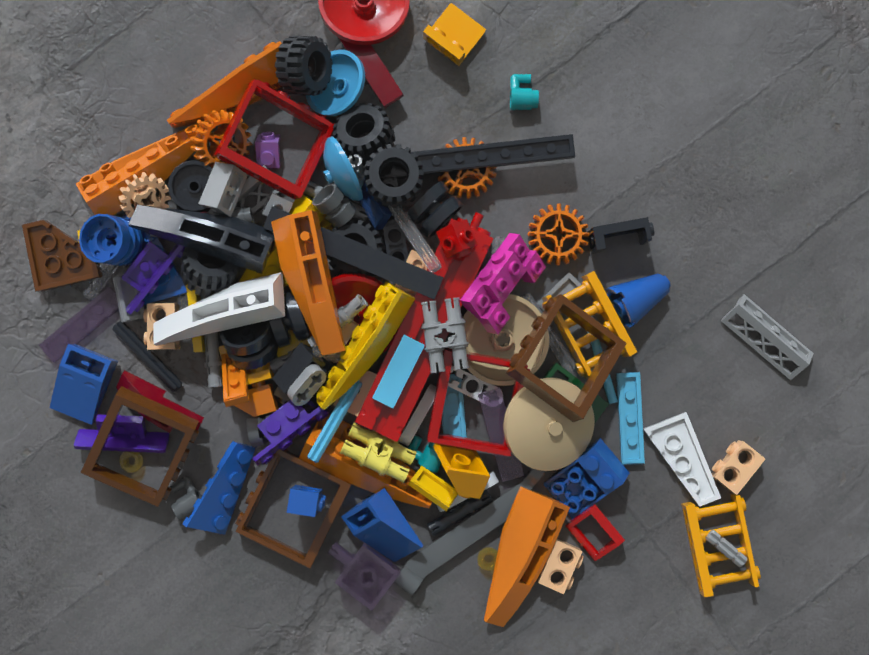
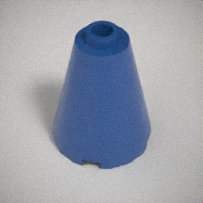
M658 273L610 286L605 291L608 292L607 296L624 328L630 329L669 294L671 284L666 276Z

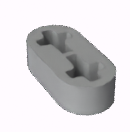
M312 364L305 368L288 389L287 395L296 406L306 404L325 382L326 373L317 364Z

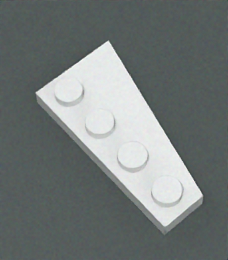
M687 412L643 428L698 506L721 499Z

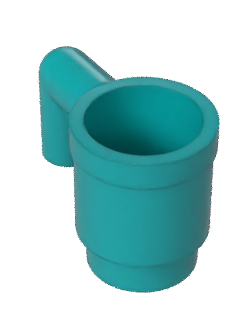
M513 74L510 77V110L538 108L539 91L532 90V88H520L519 83H531V74Z
M414 435L408 449L417 452L414 459L418 461L420 466L437 473L442 463L433 447L434 443H428L422 453L417 450L422 438Z

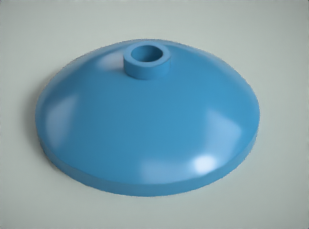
M347 50L331 51L333 70L326 90L320 95H306L310 107L321 115L330 117L346 112L356 103L362 93L365 83L364 66L355 54Z
M333 136L327 138L323 154L326 168L323 174L328 184H335L343 195L351 200H362V190L348 157Z

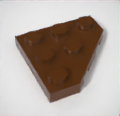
M47 220L22 225L35 292L102 277L100 263L88 259L81 251L80 243Z

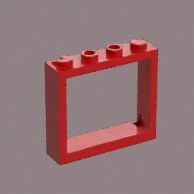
M254 79L248 84L215 151L214 157L227 164L235 165L247 175L294 200L302 197L323 153L327 138L332 134L334 124L329 122L330 120L326 119V116L317 115L310 111L311 108L308 105L294 102L287 93L283 91L277 92L270 88L269 83H263L260 80ZM253 94L320 131L295 184L227 148Z
M444 348L443 359L446 371L439 372L427 441L510 456L511 451L507 446L505 437L503 444L439 433L453 361L452 349ZM467 352V359L470 361L510 368L509 364L511 361L509 359ZM516 380L512 398L524 387Z

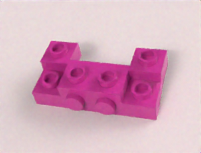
M509 233L485 267L479 272V275L460 299V302L480 321L488 333L499 334L510 319L509 314L502 305L521 278L524 282L535 283L546 268V265L537 251L529 250L520 234Z

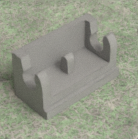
M215 162L198 204L202 207L211 208V212L231 217L248 175L235 165Z

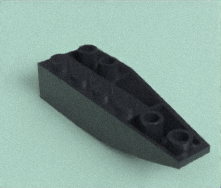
M137 205L128 224L129 227L260 274L263 273L275 244L272 231L232 216Z

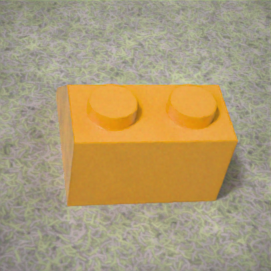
M434 443L433 447L458 495L463 498L480 499L490 475L477 451Z

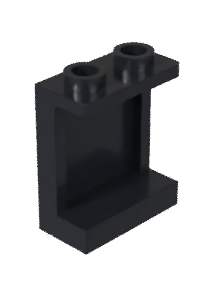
M646 217L592 227L588 231V240L591 254H596L606 249L604 238L638 233L640 245H645L652 241V236L655 235L653 223H649V219Z

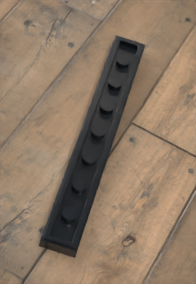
M573 134L415 151L418 155V160L422 162L424 175L575 158ZM391 165L392 178L408 177V173L404 168L398 165Z
M272 206L263 228L273 232L271 222L291 214ZM321 227L327 255L429 298L436 299L444 280L443 277Z

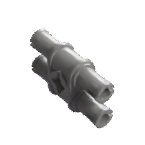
M459 297L453 298L454 308H452L451 298L444 300L448 320L442 324L438 322L436 301H429L431 311L428 309V302L421 303L424 324H422L421 329L424 331L426 345L424 350L429 354L430 373L437 372L436 362H438L439 372L446 371L442 351L445 350V347L452 349L454 370L460 369V359L462 360L463 369L469 368L466 352L469 342L466 339L464 324L466 321L461 316ZM442 329H447L449 333H455V335L448 338V342H444L442 338H435V336L442 333Z

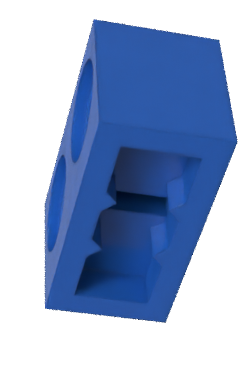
M294 485L290 489L287 513L316 517L325 506L326 495H322L323 489Z

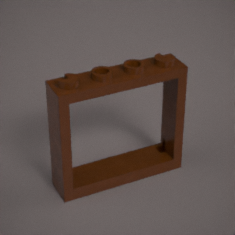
M559 294L554 298L550 297L548 302L543 305L544 312L533 321L531 325L533 330L530 335L527 334L521 341L520 346L522 348L518 354H514L510 359V368L506 374L566 418L576 422L584 419L627 343L565 296ZM558 311H561L607 346L574 404L524 368Z
M121 386L112 401L81 473L158 507L162 499L167 501L172 490L169 487L170 481L176 482L181 471L177 467L180 461L185 463L190 452L187 446L189 442L194 444L199 431L195 429L199 421ZM123 405L185 433L159 490L97 464Z
M279 449L273 454V459L268 462L266 470L260 471L255 482L258 484L256 491H251L245 502L248 504L245 513L240 512L235 523L238 525L235 532L311 568L352 484L300 459L299 456L285 449ZM282 457L340 485L307 554L248 526Z

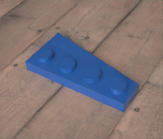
M127 215L121 217L131 220V218H128ZM141 231L143 237L142 249L151 241L167 253L158 237H150L149 233ZM174 264L166 276L162 274L157 280L159 285L152 294L147 293L143 300L145 301L144 304L147 305L148 303H156L187 293L186 284L184 285L182 277Z
M235 441L231 442L217 466L218 471L215 476L208 480L205 485L207 489L201 499L198 498L193 505L195 509L190 517H186L184 520V526L226 534L256 449L255 447Z

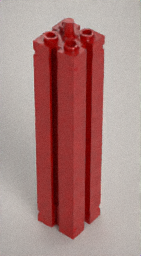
M475 212L471 223H469L478 244L470 249L471 254L459 259L457 255L447 258L441 242L439 243L427 271L444 278L437 297L434 300L416 292L415 300L401 323L360 413L355 420L356 423L398 442L429 377L431 369L428 352L423 348L394 408L372 397L403 335L425 345L424 331L421 329L422 324H424L421 303L428 302V309L431 311L429 301H436L438 322H441V324L446 323L448 318L444 300L451 298L452 308H454L453 298L459 297L461 299L473 283L494 239L490 237L491 233L479 227L484 217L483 215ZM457 217V219L454 220L451 218L448 225L458 221H462L464 219ZM442 329V333L435 336V338H442L445 342L449 332H447V329Z

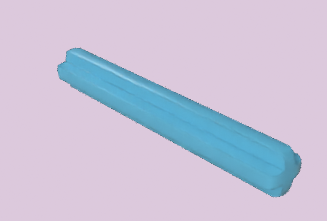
M359 380L339 399L308 454V459L318 463L362 387V383Z

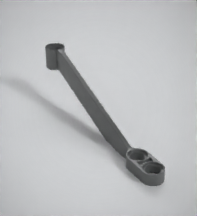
M530 468L522 482L409 558L393 582L410 595H413L426 575L504 523L520 486L531 490L545 471Z

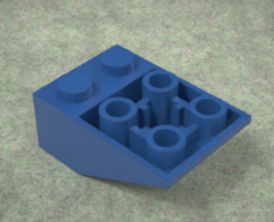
M68 344L59 365L49 408L93 425L118 361L77 344Z
M599 438L588 446L577 460L561 468L543 485L557 501L570 507L568 515L574 519L624 484L629 471L604 441Z
M385 488L358 503L341 516L355 537L393 562L423 547L418 536Z

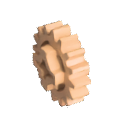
M142 172L141 178L134 174V181L131 182L126 179L127 188H120L124 194L118 196L122 203L120 207L123 211H126L125 214L128 218L133 216L137 205L169 208V205L165 202L171 200L170 195L167 193L169 189L167 185H164L165 182L161 178L157 179L153 173L149 178L145 172ZM155 188H157L159 191V197L156 196L157 191L155 190ZM130 199L134 201V208L131 206Z

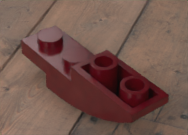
M125 370L123 371L116 386L117 390L122 386L199 421L195 429L198 431L204 417L164 398L165 390ZM138 412L148 421L168 433L173 429V427Z

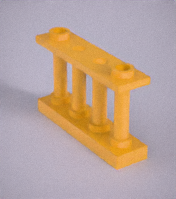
M595 271L582 276V285L563 296L572 301L585 293L590 294L594 302L592 306L583 311L590 316L596 313L601 314L605 321L603 326L627 343L620 355L630 357L637 353ZM551 295L542 298L544 301L542 306L548 302L550 297L552 298ZM558 311L553 320L576 362L574 366L577 373L588 379L591 374L590 369L596 366L603 352L586 361L580 348L595 341L597 338L588 333L574 340L569 328L577 323L570 318L564 320L560 311Z
M731 493L732 502L700 509L691 502L681 503L699 592L703 597L714 596L712 589L717 585L747 579L750 585L759 587L758 580L761 579L760 570L754 563L744 516L746 503L739 494ZM734 511L737 525L713 530L719 533L721 537L739 534L741 547L736 549L747 557V562L745 563L746 570L713 577V575H709L708 566L714 562L729 560V558L721 552L708 554V552L704 551L703 543H706V536L711 530H700L698 521L703 517Z

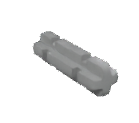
M711 530L707 534L706 540L715 545L727 558L732 559V562L738 567H742L747 562V557L738 552V549L725 538H721V535L715 530Z

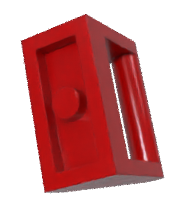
M595 504L565 525L594 561H597L625 541ZM589 515L593 516L612 539L599 551L596 550L576 526V524Z

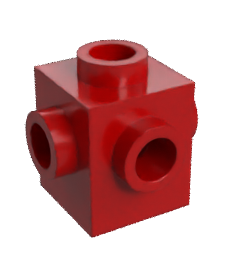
M467 219L452 223L436 232L447 258L457 255L458 259L471 254V248L478 245Z

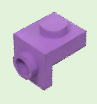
M263 132L257 136L255 141L257 164L260 166L265 165L267 168H280V134Z

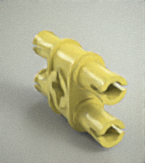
M353 423L348 436L366 444V447L362 448L346 440L340 454L358 461L361 467L365 466L378 472L380 476L386 474L404 483L410 469L392 462L391 457L411 465L417 452L398 444V442L374 430L370 431Z

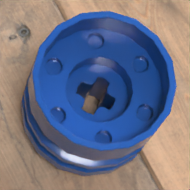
M97 214L90 217L83 224L79 243L81 251L93 262L125 266L132 263L141 252L143 237L140 230L129 227V219L108 214Z

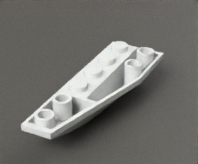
M276 273L238 282L153 323L154 345H162L285 317L283 274Z

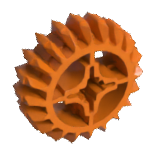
M214 110L211 112V116L203 114L205 121L197 120L199 128H192L196 136L190 137V140L195 142L190 148L193 151H197L194 154L195 159L204 162L205 166L208 165L213 169L215 162L225 163L214 157L219 145V141L215 140V138L222 139L234 115L233 112L227 113L226 110H220V112ZM241 118L234 133L235 143L231 139L227 148L243 156L244 154H250L246 147L252 145L250 141H247V138L252 135L249 132H245L249 126L242 123L243 119ZM222 124L215 132L210 133L213 128ZM207 140L210 142V154L207 149Z
M466 137L462 138L461 145H459L457 139H454L453 143L455 147L474 145L475 138L471 139L470 144H466ZM446 144V148L452 147L450 144ZM497 167L485 168V174L480 173L478 169H473V171L467 170L463 175L462 171H458L459 173L455 181L446 172L438 177V181L446 180L444 184L447 187H452L449 194L453 195L455 190L459 191L458 198L460 199L462 192H466L467 199L471 198V192H474L475 196L479 197V188L486 193L488 189L484 184L493 185V181L488 177H496L497 173L490 170ZM466 178L480 180L474 185H461Z
M560 203L556 205V211L553 210L552 205H548V213L544 209H540L539 213L542 217L540 218L538 215L533 216V220L537 224H529V228L535 231L527 233L528 237H534V240L529 241L528 244L530 246L537 245L533 251L538 252L540 250L542 252L540 255L541 259L545 255L548 256L547 264H550L553 258H555L557 266L560 265L561 258H563L565 264H568V256L575 261L577 259L575 251L583 254L584 250L580 245H588L587 241L582 240V238L589 237L588 232H582L583 229L588 227V224L580 225L579 222L584 219V216L582 215L577 219L575 215L578 210L574 209L572 213H569V205L565 206L564 211H561ZM555 217L552 229L540 231L544 221ZM562 217L573 224L575 231L564 227ZM557 227L559 229V232L565 235L564 237L562 236L560 238L559 242L557 240V236H553V234H551L552 232H556ZM540 238L552 241L555 249L554 252L547 249ZM576 238L574 246L569 251L562 253L563 241Z

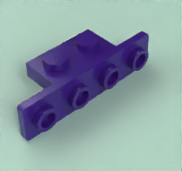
M151 241L145 245L121 276L124 281L139 291L126 308L128 314L131 315L133 311L138 312L145 303L143 298L147 293L152 294L159 285L157 280L162 274L166 276L173 267L172 261L176 256L180 258L183 255L185 246L176 244L167 254Z
M291 400L257 425L258 429L270 442V445L252 458L257 466L261 463L263 465L267 464L273 459V454L276 451L289 447L293 442L292 439L298 434L302 436L311 429L310 425L316 420L320 422L329 415L328 411L331 407L329 406L324 410L319 406L308 415L302 406H296Z
M97 415L96 425L98 430H78L74 442L75 449L91 450L106 415ZM119 415L103 450L165 453L170 436L169 433L147 432L144 416Z

